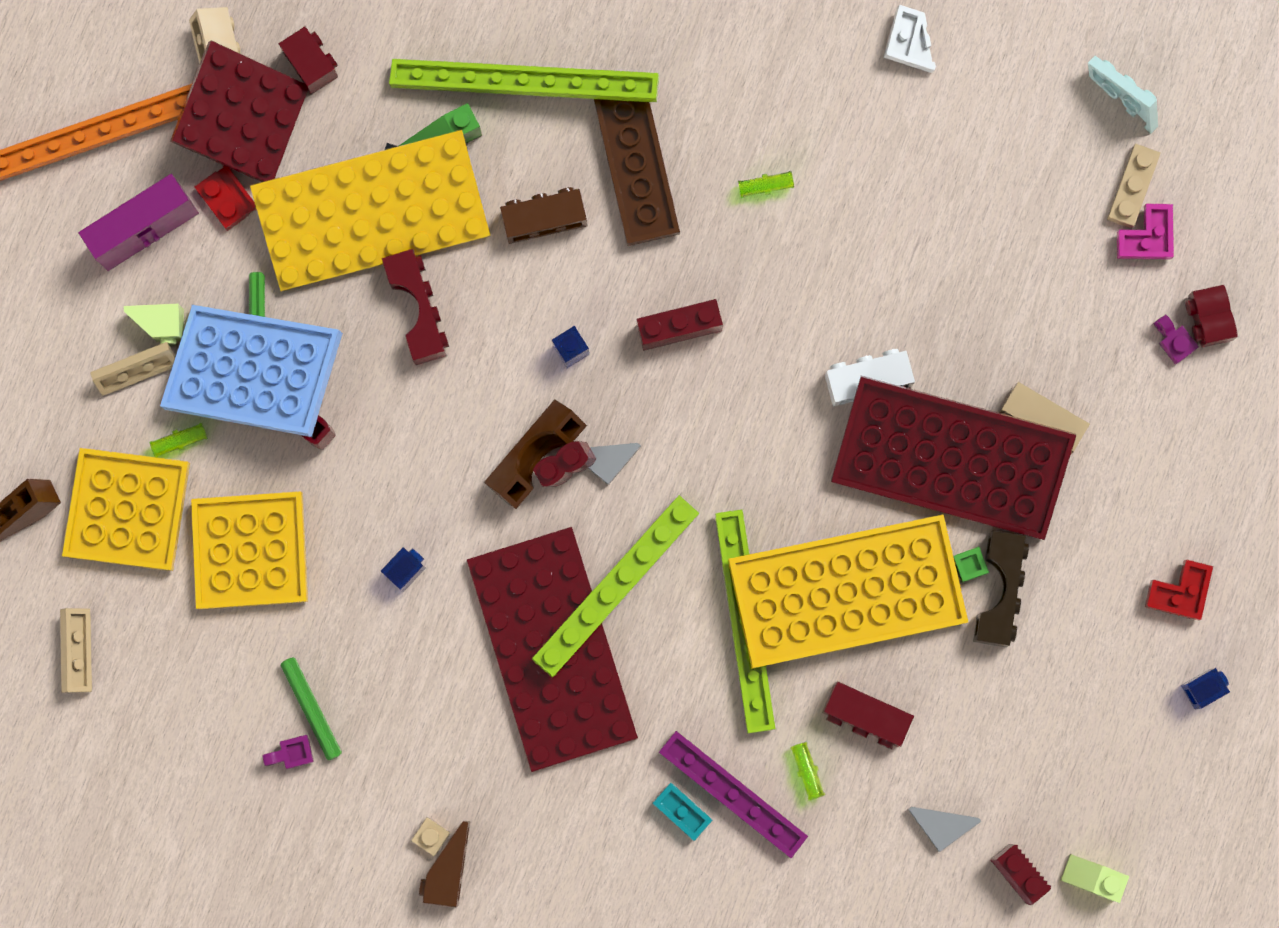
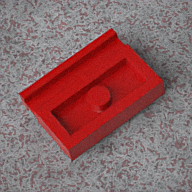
M224 165L222 169L217 172L215 171L194 186L227 231L248 217L251 212L257 210L253 199L229 167Z

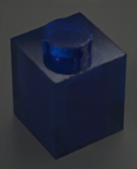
M575 326L551 340L553 348L566 368L590 355L588 346Z
M403 547L381 572L404 592L426 569L421 564L424 558L413 548L408 552Z
M1216 668L1208 669L1181 685L1194 709H1202L1230 693L1227 688L1229 685L1228 679L1222 671H1217Z

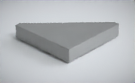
M639 443L590 447L596 457V461L588 469L609 485L640 449L641 445Z
M916 807L908 809L938 852H941L981 822L976 817Z

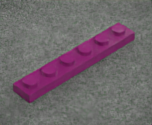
M675 731L659 753L789 858L794 856L808 838L804 832L679 732Z

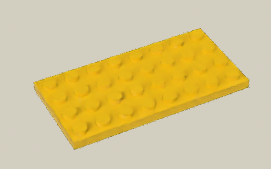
M462 130L250 185L280 291L382 265V258L410 249L414 250L416 256L490 236Z
M944 514L728 559L752 669L969 623Z

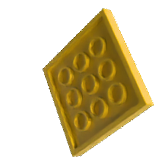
M80 448L62 556L173 571L190 463L180 460Z
M303 492L191 499L196 609L308 602Z

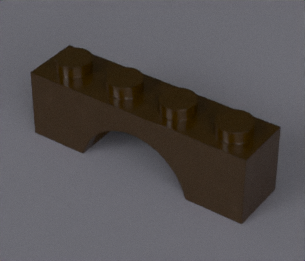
M999 531L989 533L985 561L993 565L999 572L1003 582V592L1000 601L993 609L977 614L973 642L1000 647H1008L1011 642H1015L1017 626L1013 625L1014 615L1019 614L1021 607V598H1017L1018 588L1023 587L1025 571L1021 570L1022 560H1027L1029 544L1025 543L1026 536Z

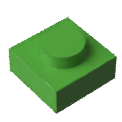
M980 547L953 556L961 583L989 573Z

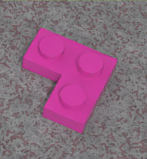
M1145 204L1144 230H1118L1117 259L1171 260L1174 257L1173 204Z

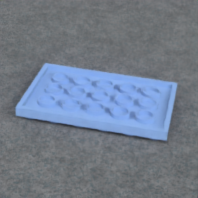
M192 305L160 407L169 411L312 437L343 333L338 329Z

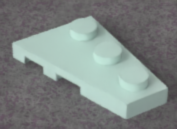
M1094 56L1088 62L1089 77L1113 99L1119 97L1127 108L1126 111L1132 117L1138 114L1146 122L1144 128L1151 134L1158 127L1157 99L1154 94L1149 90L1139 88L1130 76H1123L1117 72L1109 61H1102L1097 56Z

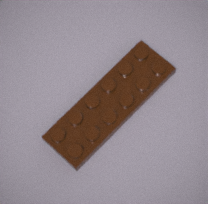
M594 99L627 246L680 235L650 102Z

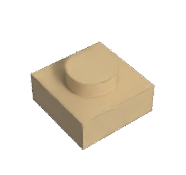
M427 817L411 841L435 857L451 833Z

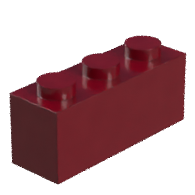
M716 299L636 319L643 351L721 332L723 329V322Z
M838 681L835 682L822 711L823 714L828 715L827 721L840 727L842 723H846L853 727L851 732L867 738L868 734L879 738L877 743L891 750L894 746H902L914 718V715Z

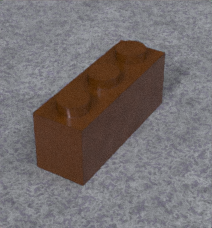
M573 187L560 189L558 194L547 196L546 193L537 194L531 197L532 200L521 202L520 199L510 200L505 203V206L500 207L509 244L588 226L580 189L574 190Z

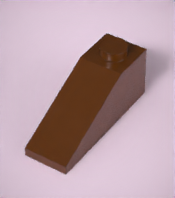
M26 479L0 502V541L41 520L61 503L51 480Z
M463 821L427 873L426 879H421L419 896H423V903L450 907L459 906L470 821Z

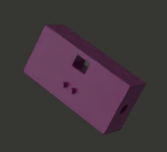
M171 173L82 229L78 234L94 259L107 271H110L144 248L151 246L152 243L159 241L160 238L198 215L199 212L183 187Z

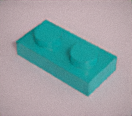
M672 783L653 802L662 813L693 841L713 821Z

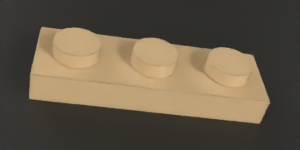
M1135 143L1107 220L1133 229L1161 152Z
M165 342L94 370L90 374L92 381L101 395L104 396L172 369L176 356L168 342Z
M60 609L61 693L92 692L90 609Z

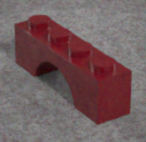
M410 249L382 258L392 290H401L409 293L419 304L418 320L415 326L405 335L415 365H419L447 356L445 348L449 347L445 331L439 332L437 323L441 322V317L437 306L432 307L429 297L434 295L429 280L424 282L421 272L426 271L421 255L415 256L414 250Z

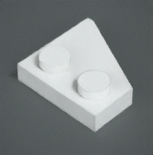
M902 5L896 8L883 58L930 73L935 70L936 66L935 62H932L930 52L931 41L926 31L927 22L924 12Z

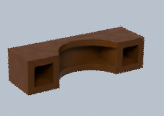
M554 399L484 483L501 499L517 509L534 489L532 475L535 465L551 450L574 442L587 425L571 409Z

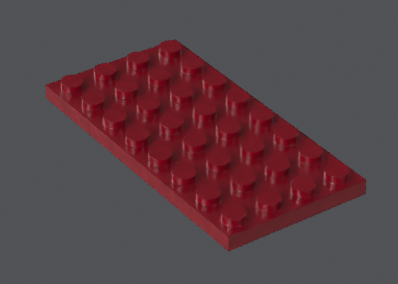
M861 375L831 482L1045 540L1076 439V433Z
M572 527L467 559L531 772L638 739L602 623L553 678L532 660L537 652L592 592Z

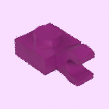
M1166 314L1153 323L1165 338L1159 342L1160 346L1175 365L1199 348L1183 325L1175 329L1173 322Z
M308 735L280 741L281 750L262 755L265 766L284 762L286 769L314 762Z

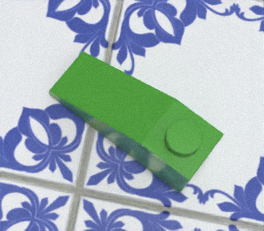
M467 103L444 114L399 146L462 130L465 143H468L482 136L478 121Z

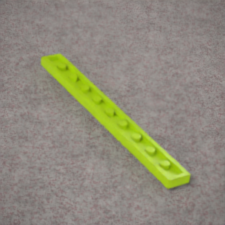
M392 59L389 85L391 88L657 102L659 73Z

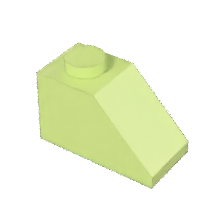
M179 304L124 306V312L155 341L160 342V344L168 342L169 346H174L176 341H181L184 332V309Z
M1070 854L1060 881L1120 903L1129 876Z

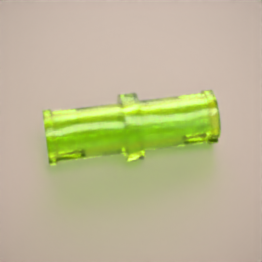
M791 171L770 176L766 173L762 174V177L738 181L741 198L762 193L771 195L772 191L794 188Z
M199 423L181 431H178V429L173 430V434L150 441L149 443L154 456L157 458L160 455L177 449L179 451L185 450V446L208 439L203 424Z
M804 742L790 747L799 770L797 775L802 778L808 801L825 796L817 774L819 768L818 765H814L808 743Z

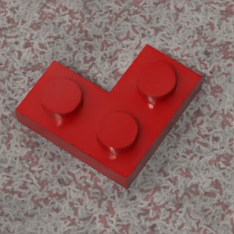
M1184 560L1178 586L1157 580L1150 581L1145 607L1198 621L1202 620L1213 566Z

